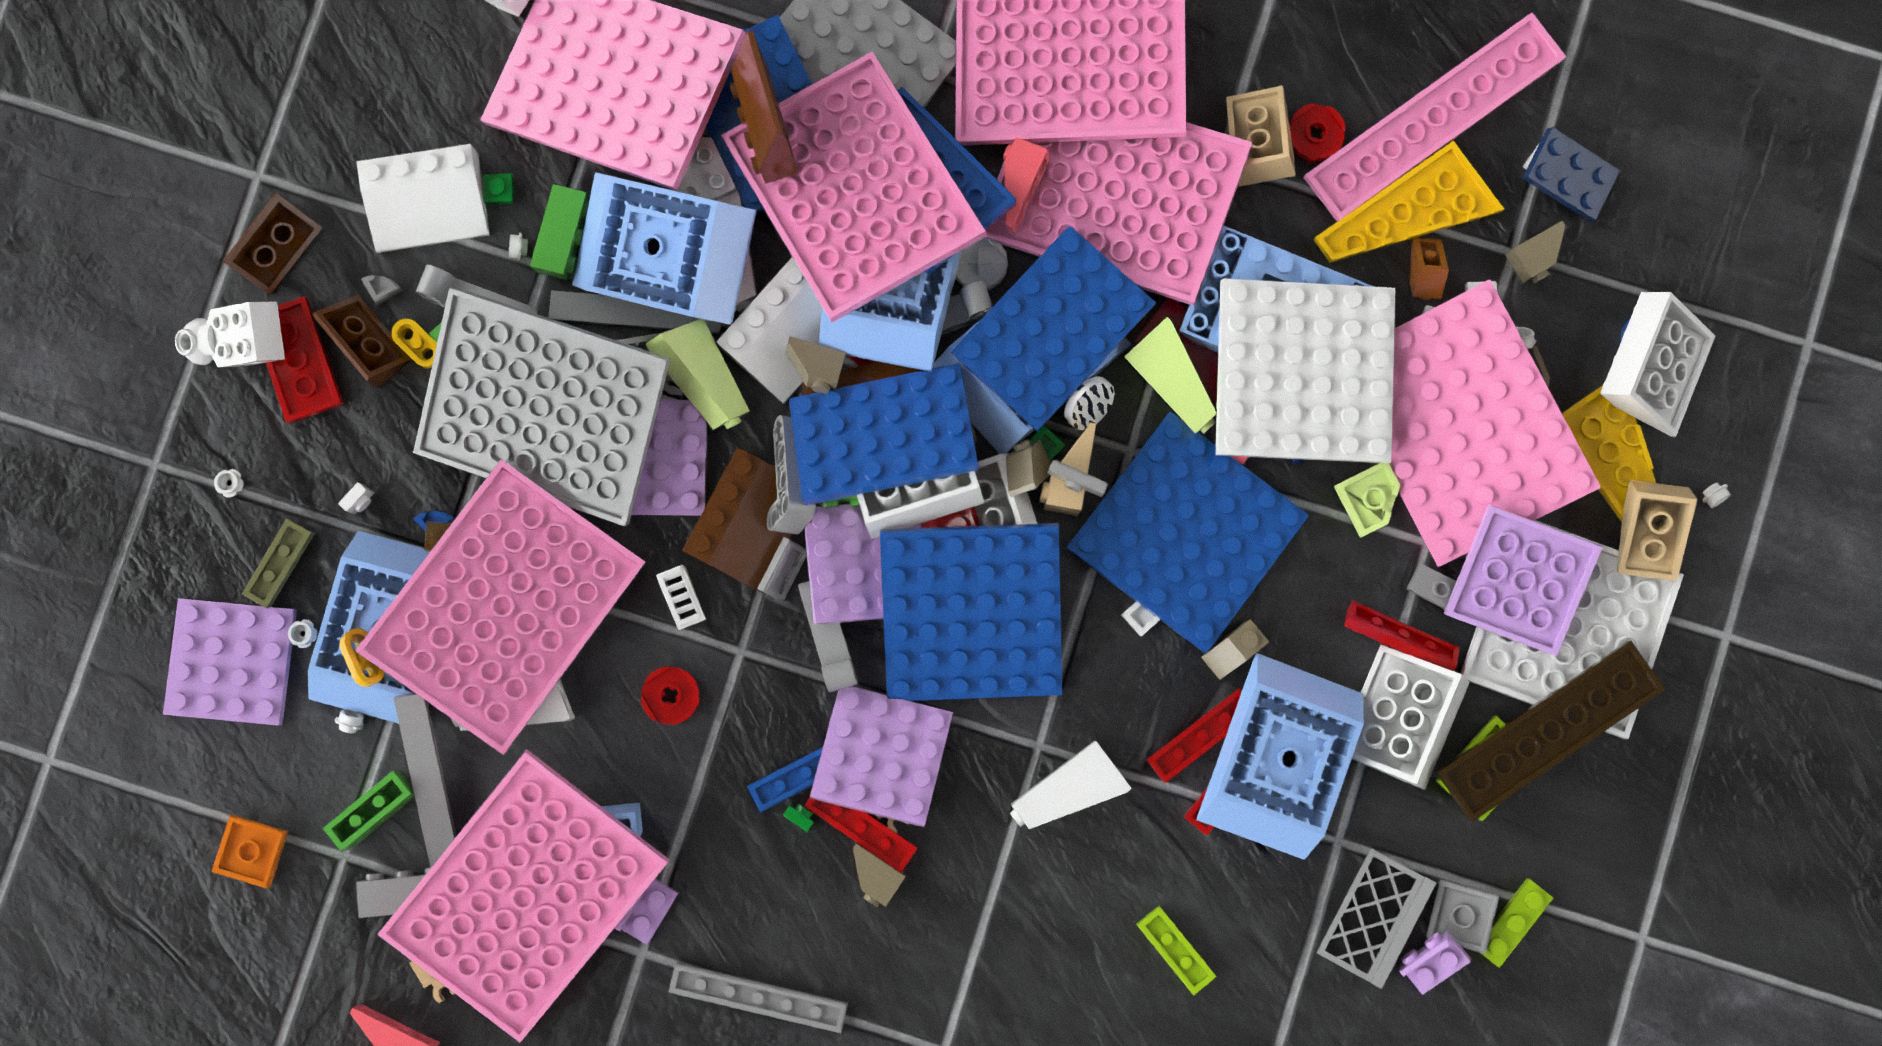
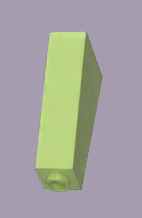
M1167 317L1124 357L1194 433L1200 430L1204 434L1216 423L1213 417L1217 413L1172 321Z
M699 319L661 333L646 343L650 352L671 359L667 372L668 375L712 429L723 425L726 429L734 427L742 422L741 416L750 412L704 319Z

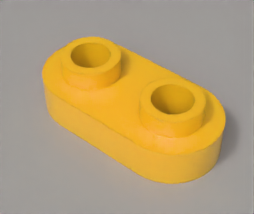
M401 319L396 322L392 328L394 342L418 365L427 369L432 368L437 342L419 324L411 319ZM410 330L413 331L412 338L405 339V333ZM428 350H433V356L430 359H426L425 353Z
M354 628L342 636L340 649L354 681L362 687H372L382 680L385 671L352 648L351 642L355 643L358 647L368 634L363 629ZM362 669L368 671L369 677L363 674Z

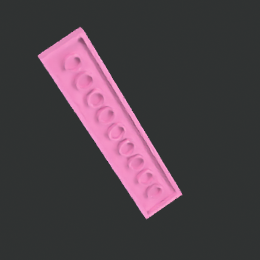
M1530 13L1305 174L1303 178L1338 222L1566 58V55L1535 15Z

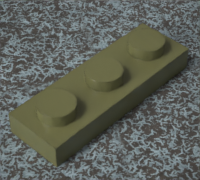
M286 518L243 590L242 595L267 609L272 607L315 533Z

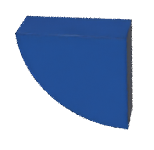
M441 511L423 512L413 518L434 540L455 520L453 516Z

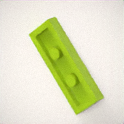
M1527 878L1493 921L1486 954H1481L1500 968L1552 901L1553 897L1531 879Z
M1159 905L1136 924L1193 995L1216 977Z

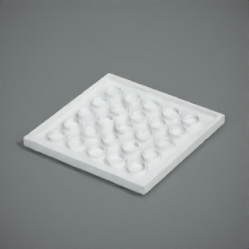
M1222 279L1220 282L1215 455L1390 463L1392 451L1395 288Z
M1534 520L1603 547L1558 655H1552L1476 626L1460 674L1469 682L1534 705L1626 641L1631 640L1652 669L1684 574L1679 573L1677 581L1618 574V550ZM1638 709L1605 732L1623 739H1629Z

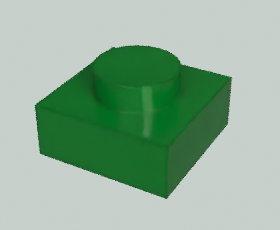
M511 173L483 174L484 204H514V176Z
M1045 426L1030 440V443L1041 440L1050 461L1065 446Z
M792 804L789 805L783 814L784 817L806 832L810 830L815 820L810 818L813 813L801 804H798L797 807Z

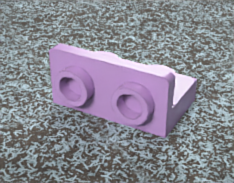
M655 878L616 925L615 929L618 931L623 930L648 945L679 892Z
M1447 930L1441 935L1437 932L1425 941V946L1420 950L1412 949L1401 958L1402 962L1400 963L1399 972L1403 977L1407 975L1423 995L1470 963L1471 958Z

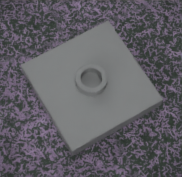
M1440 879L1426 937L1429 938L1437 932L1441 935L1448 930L1461 947L1486 954L1499 895Z

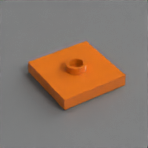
M234 814L230 815L211 872L266 889L271 888L289 831Z

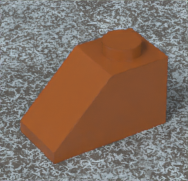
M1415 237L1412 240L1409 279L1412 296L1424 300L1431 298L1442 299L1449 272L1442 239Z

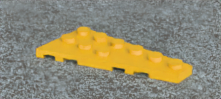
M1452 141L1316 236L1314 242L1331 263L1500 213L1504 208L1456 143Z
M1602 385L1562 412V415L1601 486L1598 490L1622 522L1623 507L1629 481L1656 483L1652 471L1654 467L1641 427L1637 424L1636 418L1616 408L1601 395Z

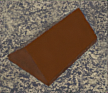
M275 193L222 262L271 295L322 227L279 194Z
M359 295L318 310L313 314V317L366 381L378 388L412 360L394 342L392 334Z

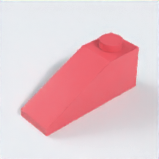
M1018 137L1015 138L1013 145L1009 144L1003 155V160L1005 161V188L1016 198V205L1006 212V225L1009 233L1013 235L1016 234L1050 161L1048 149Z
M363 1004L353 1007L350 1012L374 1046H438L440 1043Z

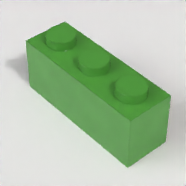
M553 184L530 263V267L535 272L564 280H569L570 273H575L578 259L575 256L577 248L581 244L583 227L590 197L586 192Z
M403 770L392 771L327 824L323 830L340 851L352 850L415 798L411 780Z

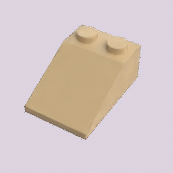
M1283 85L1226 97L1229 135L1252 142V148L1238 184L1239 187L1296 176Z
M1096 423L1088 425L1061 463L1088 474ZM1051 475L1049 482H1044L1041 489L1039 502L1045 503L1043 510L1078 516L1082 509L1085 490L1082 489L1081 493L1073 491L1065 486V481Z
M1629 481L1623 507L1617 564L1618 574L1677 581L1697 503V498L1689 487Z

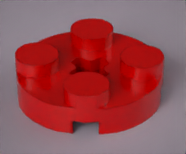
M1308 104L1300 108L1290 121L1289 127L1293 151L1306 162L1325 161L1338 152L1343 144L1344 120L1330 106L1326 105L1324 107L1317 104ZM1310 127L1323 130L1321 139L1310 136Z
M679 667L659 668L653 671L643 684L641 694L642 707L652 720L662 724L676 725L685 722L695 713L700 704V689L697 681L689 672ZM666 688H669L671 691L677 690L678 695H676L677 701L672 704L671 701L665 702L663 700V697L666 695L664 691Z

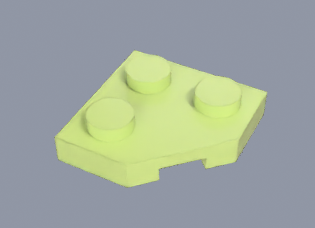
M1379 463L1335 485L1334 488L1361 538L1389 524L1393 504L1401 485L1390 464Z

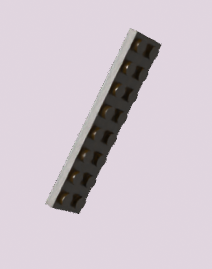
M1631 640L1626 641L1436 771V773L1468 820L1473 822L1666 689Z

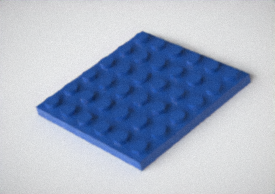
M1170 411L1066 549L1206 654L1309 515L1231 456L1215 455V444L1199 432L1194 433L1183 420Z
M1058 523L880 530L887 699L916 701L1062 695Z

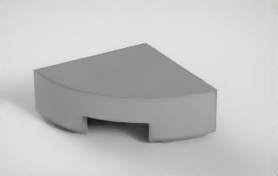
M370 275L361 279L377 305L402 291L397 283L387 277Z

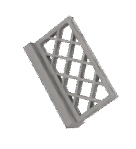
M1370 848L1316 953L1382 989L1436 882ZM1373 857L1385 863L1388 875L1371 879L1368 866ZM1390 866L1396 868L1399 872L1392 873ZM1365 872H1366L1368 881L1361 882V880H1362V878H1363V876H1364V874H1365ZM1405 873L1416 879L1410 891L1399 894L1393 877ZM1390 878L1395 895L1378 900L1373 882ZM1370 884L1375 901L1358 906L1354 894L1357 887ZM1408 895L1402 906L1400 897ZM1396 898L1400 911L1397 917L1385 920L1380 903ZM1352 899L1355 907L1347 909ZM1376 904L1381 921L1365 926L1359 909ZM1356 910L1361 927L1344 932L1341 922L1343 914ZM1394 921L1390 931H1388L1386 923ZM1339 924L1341 933L1333 935ZM1383 925L1387 936L1382 944L1371 946L1366 929ZM1363 930L1368 948L1351 952L1346 935ZM1343 937L1347 954L1335 957L1325 951L1330 939ZM1377 948H1380V950H1379V952H1378V954H1377V956H1376V958H1375L1374 953H1373V950H1374V949H1377ZM1369 951L1373 964L1366 974L1356 968L1352 956ZM1349 957L1351 965L1341 959Z

